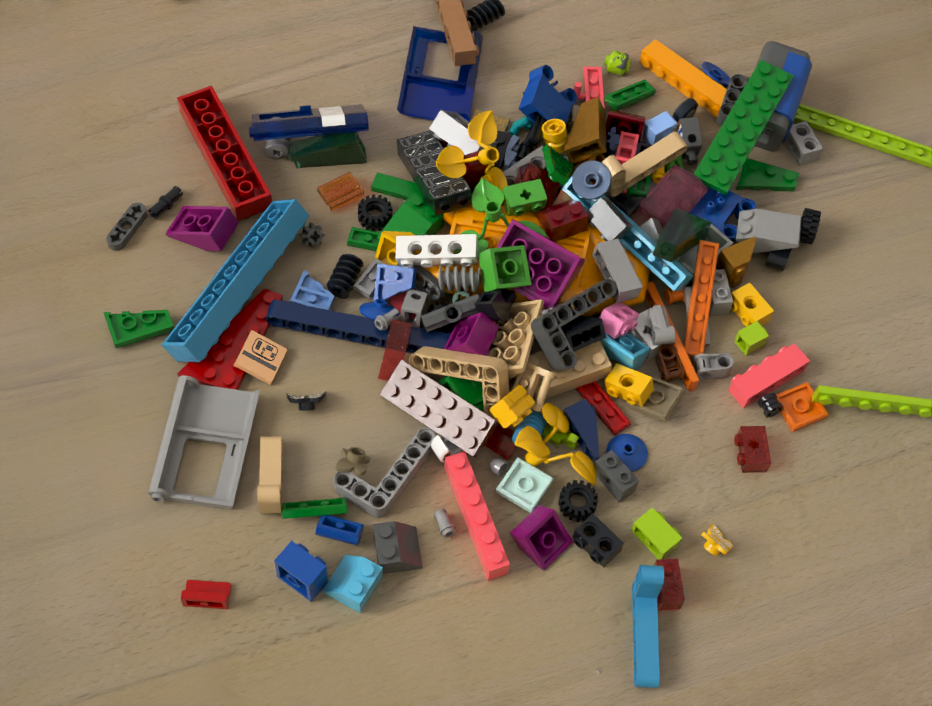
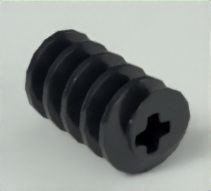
M485 0L483 3H479L472 9L467 10V21H470L471 30L477 31L478 28H483V25L486 26L489 22H493L494 19L504 16V6L499 0Z
M352 254L341 255L330 276V280L327 282L328 290L336 297L348 298V292H351V286L355 284V280L358 278V274L363 267V261Z

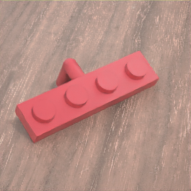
M584 66V93H581V82H576L574 85L577 100H585L586 102L599 97L605 109L602 67Z

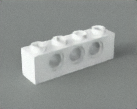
M476 234L396 236L395 259L398 265L402 267H413V265H421L422 267H432L433 265L446 267L448 265L451 267L453 264H461L468 267L478 264L479 241ZM436 249L442 250L441 253L437 255L433 254V252ZM455 249H462L459 254H453ZM415 250H422L420 254L413 255Z

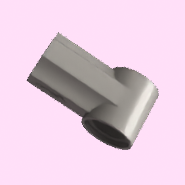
M656 305L648 309L647 313L651 325L653 345L675 343V330L669 324L665 307Z

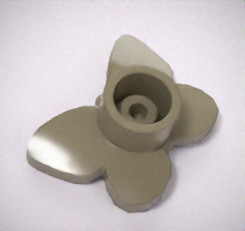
M351 447L349 450L342 448L341 453L345 458L337 462L336 471L351 472L353 470L358 475H364L367 471L366 464L370 462L371 458L366 456L365 451L361 448Z

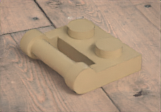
M527 362L525 371L517 375L513 389L518 385H522L527 391V395L533 398L540 376L543 375L544 379L536 402L530 408L542 413L548 389L556 373Z

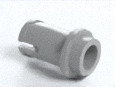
M394 308L383 316H377L374 321L375 326L379 330H387L389 325L401 319V314L394 316L400 312Z
M446 509L436 511L434 518L440 528V535L444 538L453 536L456 533V526L451 523Z

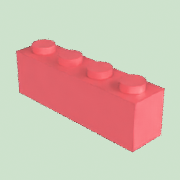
M795 343L789 347L784 346L776 355L767 356L758 366L755 364L743 375H736L731 380L732 383L728 391L745 408L804 372L810 360Z

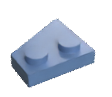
M305 270L290 299V303L331 310L335 301L334 295L330 291L325 290L321 283L314 281Z

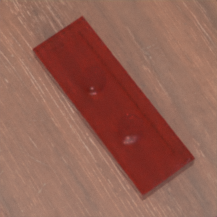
M392 319L378 379L388 381L401 360L404 361L413 324Z

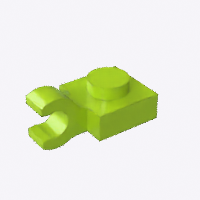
M549 423L542 433L541 438L543 439L553 430V426ZM557 429L548 442L557 447L563 443L574 450L578 444L577 440L579 437L573 433H568L569 430L566 433H562Z

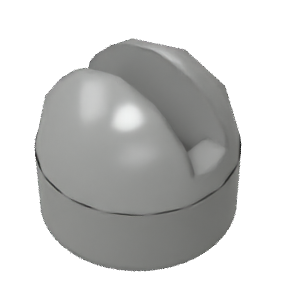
M494 458L490 463L491 471L497 476L503 475L508 467V462L501 458Z

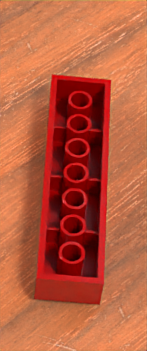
M212 85L177 97L179 111L237 221L265 211L272 202L271 193Z

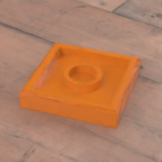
M808 382L776 394L777 401L783 405L780 413L792 432L829 416L822 404L812 402L814 390Z

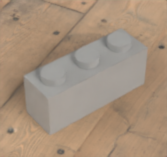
M619 239L597 243L592 255L604 280L611 279L616 284L617 291L613 296L615 303L637 298L642 289V281L637 277L633 263L629 261L626 255L625 247L621 245Z

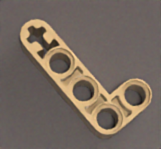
M282 436L260 437V478L257 489L260 514L282 513Z

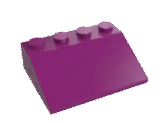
M512 219L497 248L525 245L532 284L513 290L532 301L542 299L544 301L543 307L546 309L549 307L554 308L575 280L586 260Z

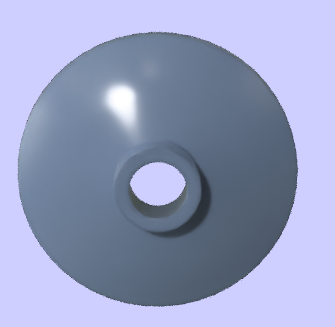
M598 161L582 163L576 168L572 176V185L575 192L585 199L601 197L609 189L611 183V175L608 168ZM592 179L596 180L594 185H590Z

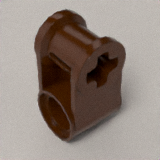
M672 344L661 345L655 358L661 380L668 383L677 379L685 380V370L680 362L676 348Z

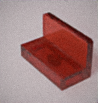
M498 422L485 446L504 459L509 460L517 448L512 440L515 431L509 427L503 428Z

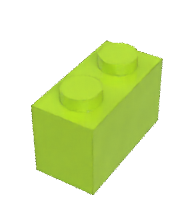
M653 507L633 523L631 532L660 562L679 547L682 540L680 532L675 527H671L666 522L664 515Z

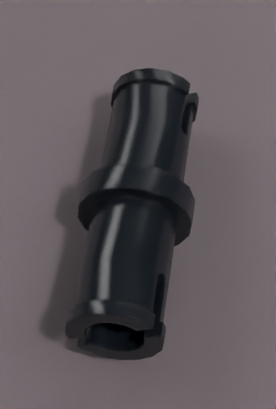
M174 186L166 195L159 197V201L148 210L150 216L158 219L165 210L171 209L173 203L183 196L182 190L178 186Z

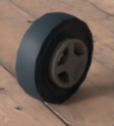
M689 98L676 108L672 117L677 123L679 119L692 118L699 104L693 98Z

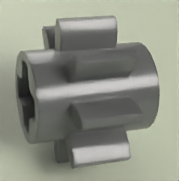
M312 222L309 223V226H304L302 233L299 234V236L304 238L302 243L305 245L309 243V246L312 248L317 243L322 244V237L325 236V234L320 232L322 227L319 225L315 226Z

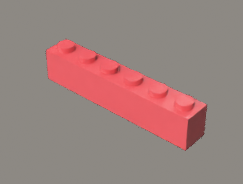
M466 452L445 457V472L487 580L507 575L510 563Z

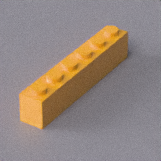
M656 39L642 50L639 63L679 90L686 97L693 98L700 107H703L714 117L718 116L727 91L726 88Z

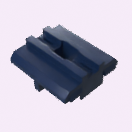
M612 127L606 135L607 152L603 153L605 158L614 155L616 146L619 145L620 135L616 134V127Z

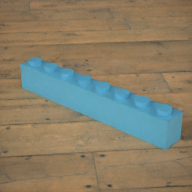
M572 177L562 188L574 201H580L586 212L601 198L585 199L579 196L573 188ZM617 207L633 226L619 240L620 243L673 291H682L693 275Z

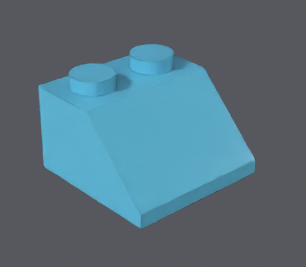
M628 332L624 336L621 335L615 339L605 333L606 338L600 341L607 357L630 369H639L651 348Z
M345 555L322 590V593L361 613L383 577V567L365 557Z

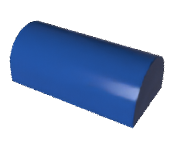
M322 515L316 526L315 534L358 546L364 524L330 515Z

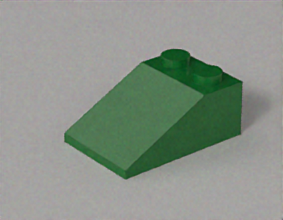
M415 192L400 206L377 236V240L380 241L383 231L411 232L416 236L435 235L444 227V214L435 215L426 199Z

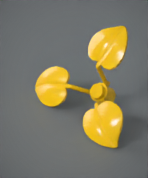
M490 110L476 115L468 125L469 137L472 140H478L477 144L485 149H482L476 157L464 159V153L459 147H445L439 154L436 166L444 176L459 178L466 173L464 163L479 160L484 165L489 164L484 171L486 175L482 176L481 179H486L502 191L503 187L508 186L506 177L501 169L497 167L491 168L495 165L494 162L498 161L499 152L496 148L490 146L497 137V127L493 111Z
M545 403L542 408V415L553 426V430L542 441L541 435L536 429L526 426L519 432L515 446L528 451L525 459L527 463L535 468L543 462L548 464L555 460L570 457L572 467L590 484L595 486L596 468L592 460L585 453L577 451L575 454L570 452L549 458L550 450L545 444L556 433L557 429L562 433H566L569 430V421L561 409L551 403Z

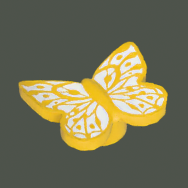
M713 524L708 528L707 533L703 532L701 534L707 540L704 548L714 556H717L720 552L726 555L733 548L732 542L723 538L721 531Z

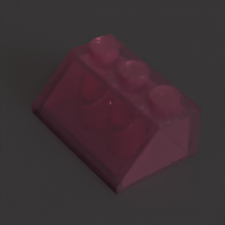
M674 164L638 207L650 219H658L664 232H673L709 189L695 175Z

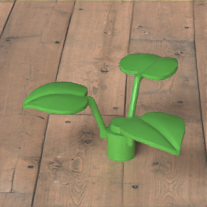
M484 178L477 184L472 195L473 208L478 212H485L482 232L480 235L473 230L461 233L477 235L479 241L478 253L487 250L489 247L488 241L483 239L489 221L494 223L501 218L506 226H509L505 214L501 213V206L504 202L503 192ZM519 221L525 226L547 237L544 230L535 223L530 221ZM455 249L454 254H459L462 249Z

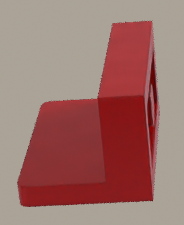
M187 580L186 589L182 590L181 593L182 604L186 607L228 609L231 583Z

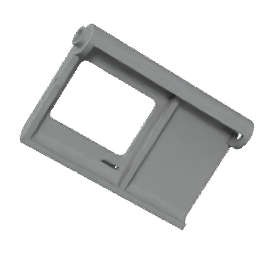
M183 375L178 378L148 492L152 500L157 502L167 500L221 509L233 508L260 390L249 392L201 385L197 379L191 376ZM189 439L227 445L216 493L213 497L174 491L185 444Z

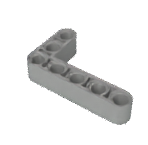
M430 428L420 429L377 488L350 472H337L333 477L335 493L342 498L345 497L347 501L373 517H384L433 451L431 442L435 438L434 431ZM422 439H428V440H430V441H429V442H422L421 440H422ZM415 454V455H418L419 457H418V458H411L410 455ZM401 470H404V471H406L407 473H406V474H399L398 472L401 471ZM341 481L348 482L347 485H339L338 483ZM389 486H392V487H395L396 489H395V490H392V491H389V490H387L386 488L389 487ZM358 492L366 493L364 496L356 495ZM375 503L384 504L382 507L374 506Z

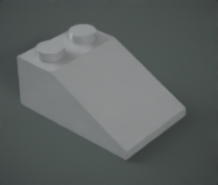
M764 209L739 211L736 241L739 243L755 237L756 242L753 253L797 248L800 243L802 217Z

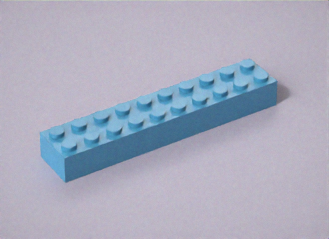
M297 199L271 202L162 343V347L176 361L200 362L206 358L209 349L218 342L221 333L230 326V321L241 311L245 301L251 298L254 289L263 282V277L274 267L275 261L284 254V249L295 239L296 233L305 226L306 220L310 215Z

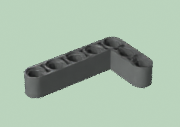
M605 279L588 287L532 321V332L554 371L563 372L574 368L577 363L576 355L561 326L614 296L617 287L611 279Z

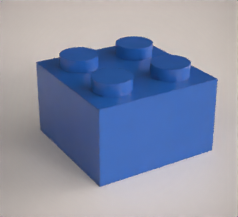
M291 540L274 560L277 577L312 602L328 582L326 563L320 557H313L309 554L308 549L300 543L297 545Z

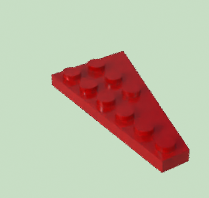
M263 289L230 322V326L219 336L218 342L209 349L206 358L200 362H189L177 373L178 378L183 375L191 376L197 379L201 385L238 390L246 372L233 365L251 330L265 337L270 326L265 320L270 302L272 300L282 301L283 295Z

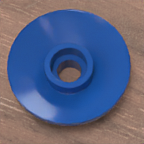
M703 62L702 68L707 76L720 85H729L731 79L722 69L710 62Z
M376 299L375 302L363 303L359 311L365 317L375 320L377 316H383L395 307L387 304V301L383 299Z
M631 434L615 436L610 440L606 449V453L612 450L631 472L642 468L648 457L647 447L644 442ZM625 448H629L632 451L628 452L625 450Z

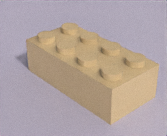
M601 341L574 351L577 358L576 366L563 372H556L552 369L543 351L529 355L527 362L556 373L545 399L604 379L609 375L612 365ZM543 375L540 376L533 396L535 402L544 379Z

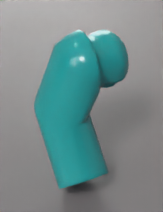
M523 117L513 122L508 133H511L512 136L513 134L517 136L522 127L529 129L532 127L533 122L528 117Z

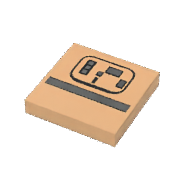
M251 330L233 366L270 385L288 349Z

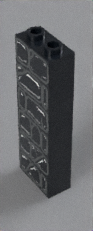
M431 130L396 139L398 156L435 215L472 205L471 189L464 178H448L438 170L436 161L444 148Z

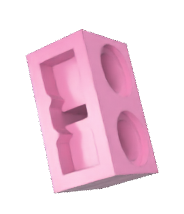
M619 302L604 308L599 318L603 321L605 333L615 339L621 335L624 336L629 331L632 332L638 324L636 320L640 314L624 303Z

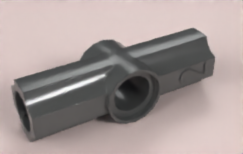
M473 295L421 315L427 332L478 313L474 304L478 300L479 295ZM450 307L457 308L459 312L455 319L447 316V310Z

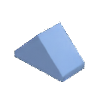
M665 111L644 123L642 138L647 144L653 145L668 136L678 123L668 111Z

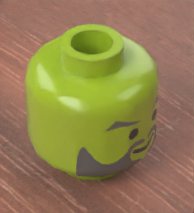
M614 50L611 55L607 54L604 65H607L609 73L623 76L625 73H628L632 60L629 59L627 53Z

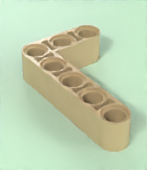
M675 131L623 164L618 161L615 155L607 157L602 163L608 168L611 175L608 193L611 197L619 195L682 155L688 149V145L680 134Z
M423 346L409 357V364L421 372L482 382L484 413L498 420L490 412V408L509 393L508 366L503 359Z

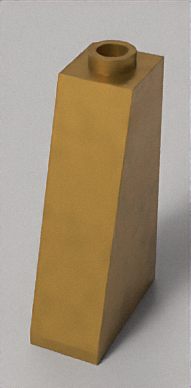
M599 97L581 103L564 147V151L571 164L607 152L606 111Z

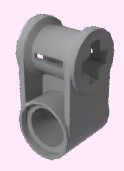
M703 353L694 356L693 362L696 364V374L699 380L727 378L731 373L734 359L728 353Z

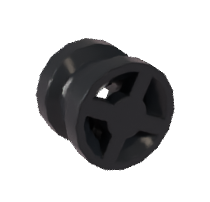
M775 393L763 396L757 403L760 408L764 409L766 418L778 414L783 409V405L777 401Z

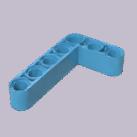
M640 565L632 585L634 686L639 688H659L657 597L664 583L663 566Z

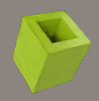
M756 321L739 330L734 342L747 356L764 347L769 335L767 330Z

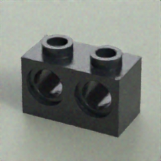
M594 514L590 515L580 524L573 534L574 543L580 549H584L589 553L591 560L596 564H600L603 568L621 552L624 542ZM590 532L593 534V537H587L584 533ZM599 547H606L609 549V552H603Z

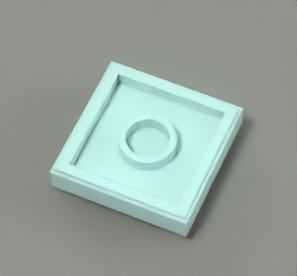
M517 457L496 488L495 493L531 513L552 484L554 478Z

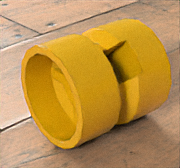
M560 119L546 121L542 125L544 144H548L560 154L565 152L564 147L568 140L565 122Z

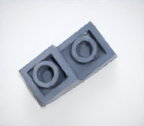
M514 134L506 148L503 172L517 163V153L521 146H519L520 137Z

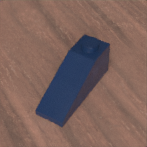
M584 399L564 408L563 413L569 421V430L579 437L577 440L579 446L595 465V461L599 459L596 410L592 404L589 405L588 401Z

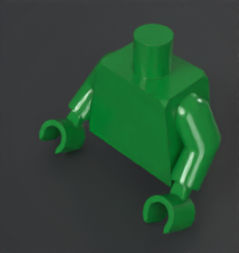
M451 376L439 379V384L479 410L484 411L483 388L480 381Z

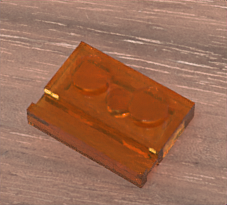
M351 172L317 187V192L330 207L331 211L364 196V190L361 189L360 184Z

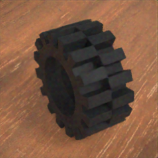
M375 194L372 195V198L368 195L366 200L362 199L361 203L358 204V221L367 230L372 228V231H375V228H378V231H381L382 226L384 228L392 218L391 202H387L386 197L382 199V195H378V198L375 197ZM371 210H380L382 211V214L379 216H371L368 214V212Z
M805 208L801 216L800 242L812 245L819 227L821 211Z
M573 480L572 484L568 482L566 487L562 488L558 505H560V512L564 511L563 516L565 518L569 515V520L572 521L573 518H576V522H580L581 518L585 521L587 517L595 513L598 504V493H595L596 489L594 487L590 488V483L584 485V481L580 480V484H578L577 480ZM573 495H581L586 499V504L583 507H576L572 505L570 498Z

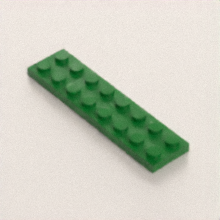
M763 60L759 61L694 172L692 179L727 195L793 80L794 75Z

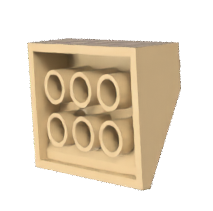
M542 299L513 303L509 309L512 315L509 320L493 321L499 328L496 332L495 340L489 347V354L487 356L501 358L507 363L509 380L526 369L534 340L531 323L541 315L544 304Z

